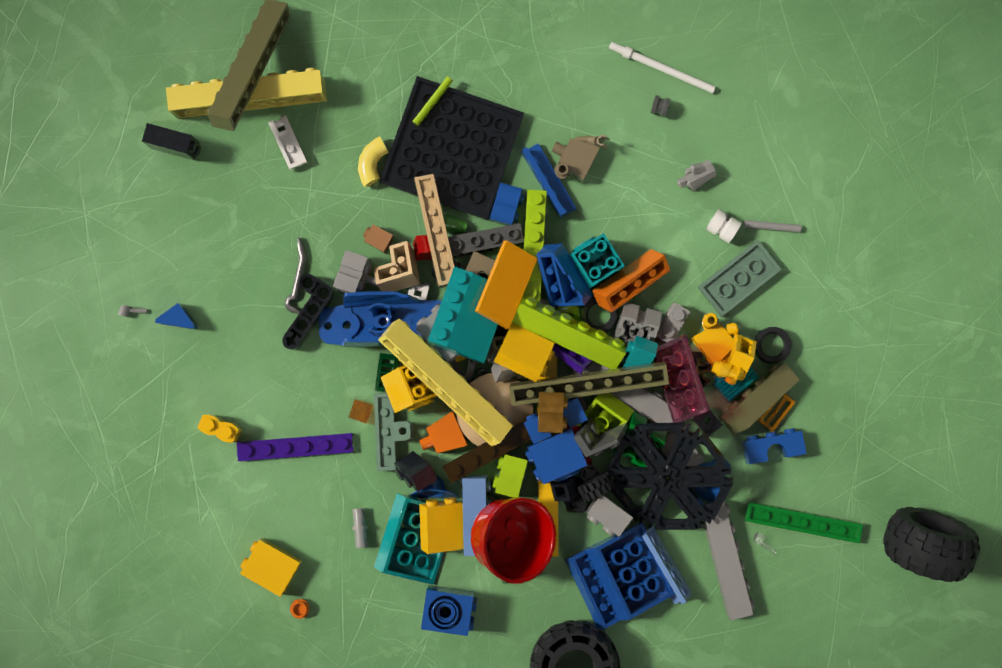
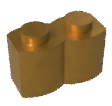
M539 392L538 432L563 433V429H566L567 417H563V409H567V397H564V393Z

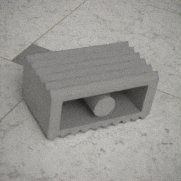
M674 302L660 323L656 339L666 345L673 344L672 341L679 334L678 331H680L690 311Z

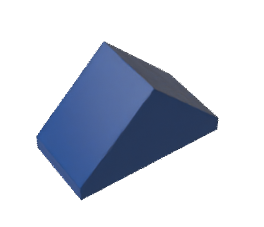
M180 303L174 305L155 320V323L198 329V325Z

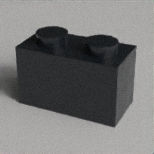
M414 451L394 463L397 468L395 471L397 477L401 481L404 480L409 488L413 487L417 492L437 480L431 464Z

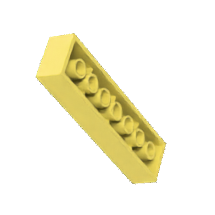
M308 68L305 72L290 70L286 74L268 73L267 76L260 78L244 111L326 102L325 79L321 71L316 68ZM220 79L210 80V83L195 81L191 82V85L184 86L183 84H172V87L166 88L168 111L177 119L206 116L209 107L212 106L215 100L216 93L222 87L223 81Z

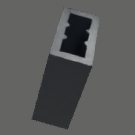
M149 123L146 124L142 142L149 148L194 161L196 156H199L201 145L192 135Z

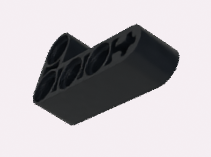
M304 274L299 279L300 287L309 293L311 297L282 339L285 348L290 350H297L302 346L319 321L320 315L334 298L333 289L311 274ZM308 278L313 279V286L310 288H306L304 285L305 280ZM323 289H328L329 296L322 299L320 292ZM317 305L319 308L318 312L311 315L309 312L310 307ZM306 320L308 326L305 330L301 331L299 323ZM295 330L296 332L302 334V336H296V333H293V331ZM294 337H295L294 340H295L296 344H295V345H293V344L290 345V341H288L289 338H294Z

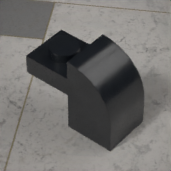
M569 477L559 482L552 481L550 485L554 501H565L567 512H585L587 510L586 502H584L577 489L584 481L580 477Z

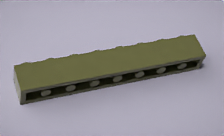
M265 0L263 6L260 7L256 20L252 22L249 34H246L244 43L239 48L235 61L231 63L227 77L223 79L220 91L216 93L215 100L208 109L207 116L212 127L230 131L235 130L291 17L287 3Z
M666 362L538 379L537 382L532 380L511 383L509 389L512 406L538 403L539 392L564 393V397L574 398L668 385L669 380Z

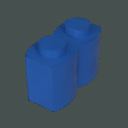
M500 183L490 216L491 222L506 226L513 225V223L517 224L520 212H517L518 205L523 204L525 194H522V188Z

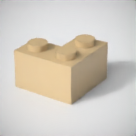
M408 241L389 246L392 263L374 268L376 285L380 290L395 292L420 284L414 249Z

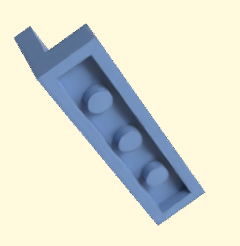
M652 527L642 537L675 593L671 596L674 604L680 602L682 605L693 594L655 528Z

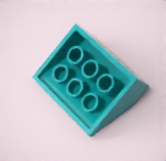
M454 266L428 338V345L483 364L485 363L498 325L475 312L487 279Z
M397 493L374 568L385 574L434 585L443 552L427 554L421 550L419 504L426 503V501Z

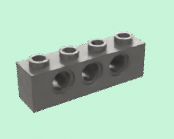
M520 223L448 237L452 258L472 255L474 251L483 253L499 250L503 241L506 240L516 246L524 245Z

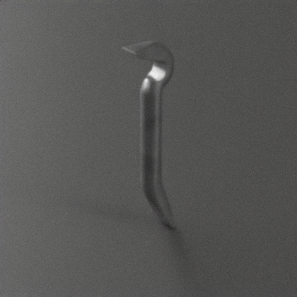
M298 237L299 261L293 290L284 303L289 312L297 314L300 311L292 307L290 302L297 300L301 288L299 279L304 274L306 265V253L300 237Z

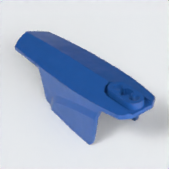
M392 291L345 293L343 297L344 305L326 308L320 315L319 336L325 344L341 345L344 347L384 346L378 339L391 323L398 319L405 321L410 326V329L415 334H418L416 332L417 322L424 316L427 318L431 315L433 307L438 303L441 304L442 300H420L408 294ZM351 323L349 329H346L345 327H343V325ZM328 324H332V328L330 330H327L326 328Z

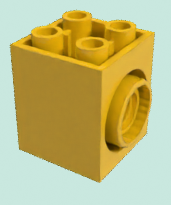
M405 365L381 377L395 413L405 409L412 411L432 403L433 398L437 396Z

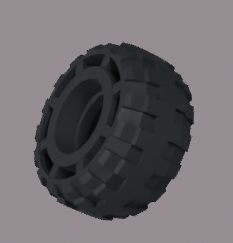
M919 507L898 509L889 519L883 538L884 551L891 561L919 576L945 582H958L967 578L975 567L981 548L979 536L967 524L940 512Z
M568 620L551 626L537 640L530 658V668H557L558 660L564 653L570 650H582L591 657L594 668H621L617 649L610 637L599 627L585 621Z

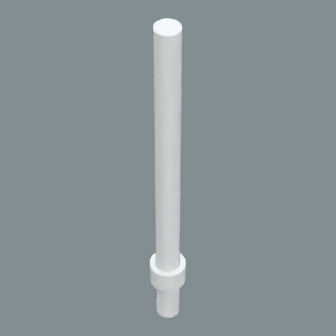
M611 42L609 49L622 54V57L626 59H634L712 94L714 92L715 86L632 51L633 48L623 47L614 42Z

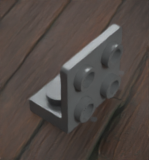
M590 418L583 422L574 439L585 457L592 454L597 456L608 447L612 449L618 446L621 438L625 435L628 425L624 423L601 434L598 425Z

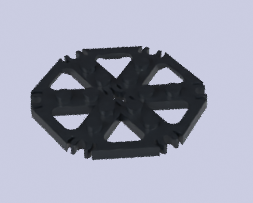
M685 422L639 423V426L635 425L633 430L636 434H632L629 429L626 431L606 470L614 478L612 480L616 485L611 489L612 493L635 521H637L639 516H641L639 523H642L643 520H648L650 522L648 528H652L654 523H656L654 526L655 530H698L699 527L703 528L704 522L702 519L706 520L709 524L712 519L714 521L732 488L733 477L725 476L731 475V465L704 431L700 437V428H697L694 433L690 432L691 424L689 423L685 429H682ZM673 431L677 434V439L668 457L665 456L650 436L651 432ZM699 444L704 445L716 460V464L712 466H686L695 447ZM631 446L647 467L622 466L620 459L626 447ZM672 470V478H670V480H668L667 483H665L666 476L670 474ZM691 487H719L720 491L713 504L706 505ZM624 488H652L645 503L641 506L636 505L624 490ZM670 497L687 515V518L666 519L662 516V512Z

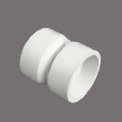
M718 209L706 230L713 235L719 234V238L729 244L742 222L734 217L729 219L726 212Z

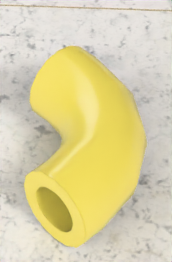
M380 136L366 145L359 157L358 173L364 187H369L380 180L377 163L382 156L389 153Z

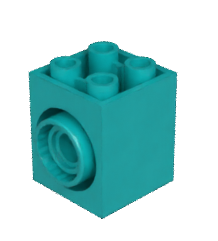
M604 233L584 241L574 248L570 254L590 290L614 276L625 266Z

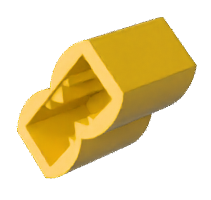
M202 415L197 427L201 432L207 435H216L218 439L228 443L238 442L243 430L239 425L233 422H225L216 415Z

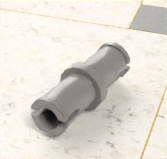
M364 508L352 509L354 520L352 530L355 531V547H368L366 529L368 527L365 525Z

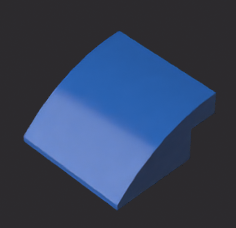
M643 523L624 530L620 536L616 534L613 537L610 536L565 559L596 626L601 630L610 627L620 620H630L675 594L642 537L647 532Z

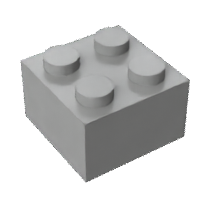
M603 495L593 499L586 510L587 518L596 525L599 522L604 525L602 529L612 537L615 534L620 536L633 519L632 516Z

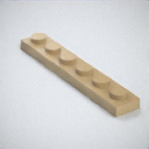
M434 175L415 177V185L438 287H446L454 268V262Z

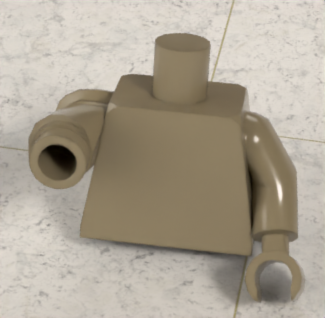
M600 135L599 137L579 136L574 139L570 138L567 146L556 141L551 151L561 156L558 165L554 169L556 176L564 179L570 174L583 183L599 152L600 147L598 146L607 149L608 146L603 144V142L610 139L606 135Z

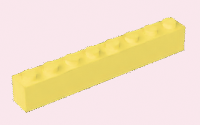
M400 319L394 321L378 339L380 343L490 446L501 443L513 427L506 416L500 414L491 402L486 401L477 389L472 388L467 383V380L455 372L452 365L444 361L435 349L430 348L420 335L415 334L405 321Z

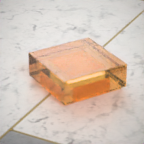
M355 399L349 418L367 424L373 405Z

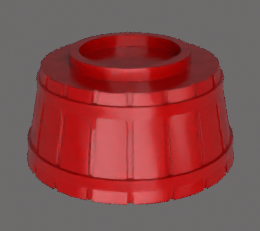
M521 497L497 500L485 506L475 518L471 529L472 550L477 560L499 579L513 584L525 583L543 572L546 565L550 562L556 545V528L550 512L538 501Z

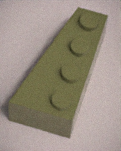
M785 362L780 365L774 364L768 370V375L760 377L752 389H747L741 395L742 397L738 401H734L728 407L729 409L719 417L733 435L747 430L800 380Z

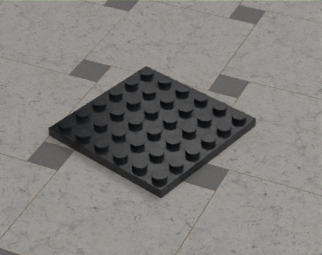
M417 76L379 183L418 197L414 178L433 174L440 205L487 221L521 126L524 112L448 87L420 125L417 126L412 121L441 85Z

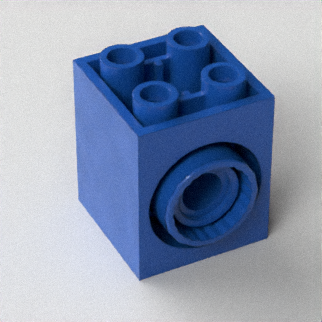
M567 429L563 433H558L527 447L528 451L525 454L529 463H534L536 467L533 472L538 482L541 481L543 484L553 480L559 482L579 473V469L587 466L581 449L574 439L575 435L572 429Z
M428 585L421 629L468 636V632L473 631L475 618L471 616V611H476L477 597H474V592ZM444 606L449 607L451 612L444 613L441 608Z

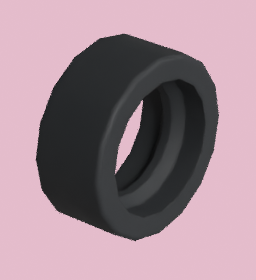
M593 297L583 305L581 321L596 330L606 332L615 325L617 309L612 313L610 312V319L605 325L595 326L588 319L589 308L592 305L598 304L596 298Z
M778 327L765 328L754 339V341H757L755 354L761 361L766 363H779L785 360L792 348V342L788 333ZM769 334L778 335L783 341V350L777 356H768L761 348L763 338Z

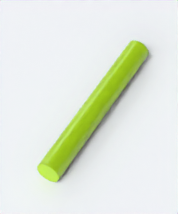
M447 76L414 118L412 121L414 124L420 125L453 82L450 77Z

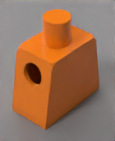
M450 412L427 427L429 436L419 440L423 451L434 446L437 453L468 445L454 412Z

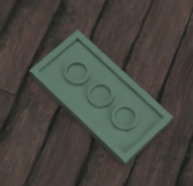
M757 240L697 288L720 317H722L782 269L759 240Z

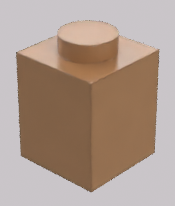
M374 224L371 228L368 227L363 235L366 244L386 254L394 239L392 234Z

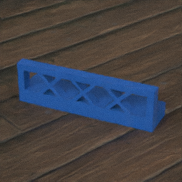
M536 144L529 149L527 147L522 149L525 161L542 190L547 191L546 196L558 217L561 219L576 210L573 201L560 179L556 176L540 145Z

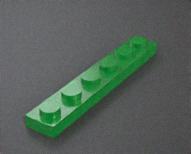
M747 502L744 518L746 522L859 544L863 524L751 502Z

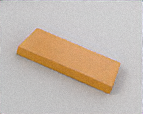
M503 241L475 312L505 329H510L537 258L511 242Z

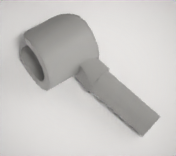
M122 305L118 314L128 317L130 312L147 314V309Z

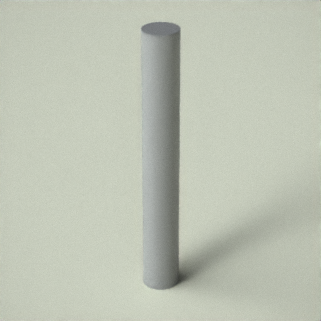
M744 220L743 222L744 228L798 233L801 232L802 228L801 225L752 220Z

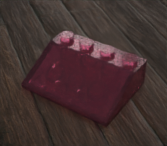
M681 335L657 347L654 362H666L669 384L662 385L672 421L685 422L701 417L709 412L710 409L687 335Z

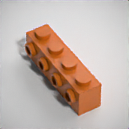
M650 249L595 288L593 293L598 305L612 313L668 273L670 268L665 255Z

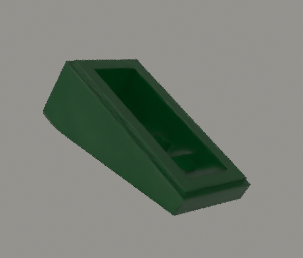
M380 353L375 391L386 392L385 387L380 385L382 382L381 375L388 374L391 371L382 370V367H392L393 370L398 368L399 359L393 354ZM383 359L394 360V364L383 363Z

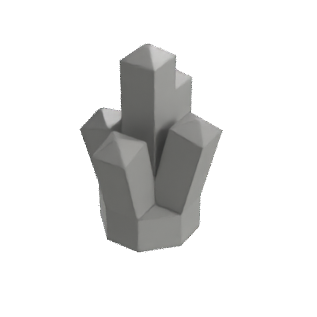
M709 160L691 164V167L685 170L686 176L678 179L677 185L681 188L689 186V189L695 191L707 181L715 178L716 170Z

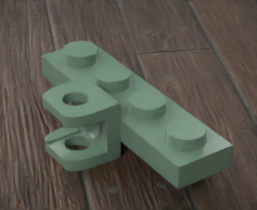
M387 393L374 394L377 471L397 470L394 464L397 461L396 441L413 439L414 424L409 421L395 422V412ZM403 428H406V434L403 433Z

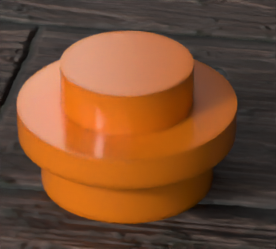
M297 599L290 606L292 616L297 619L306 617L310 611V606L304 599Z

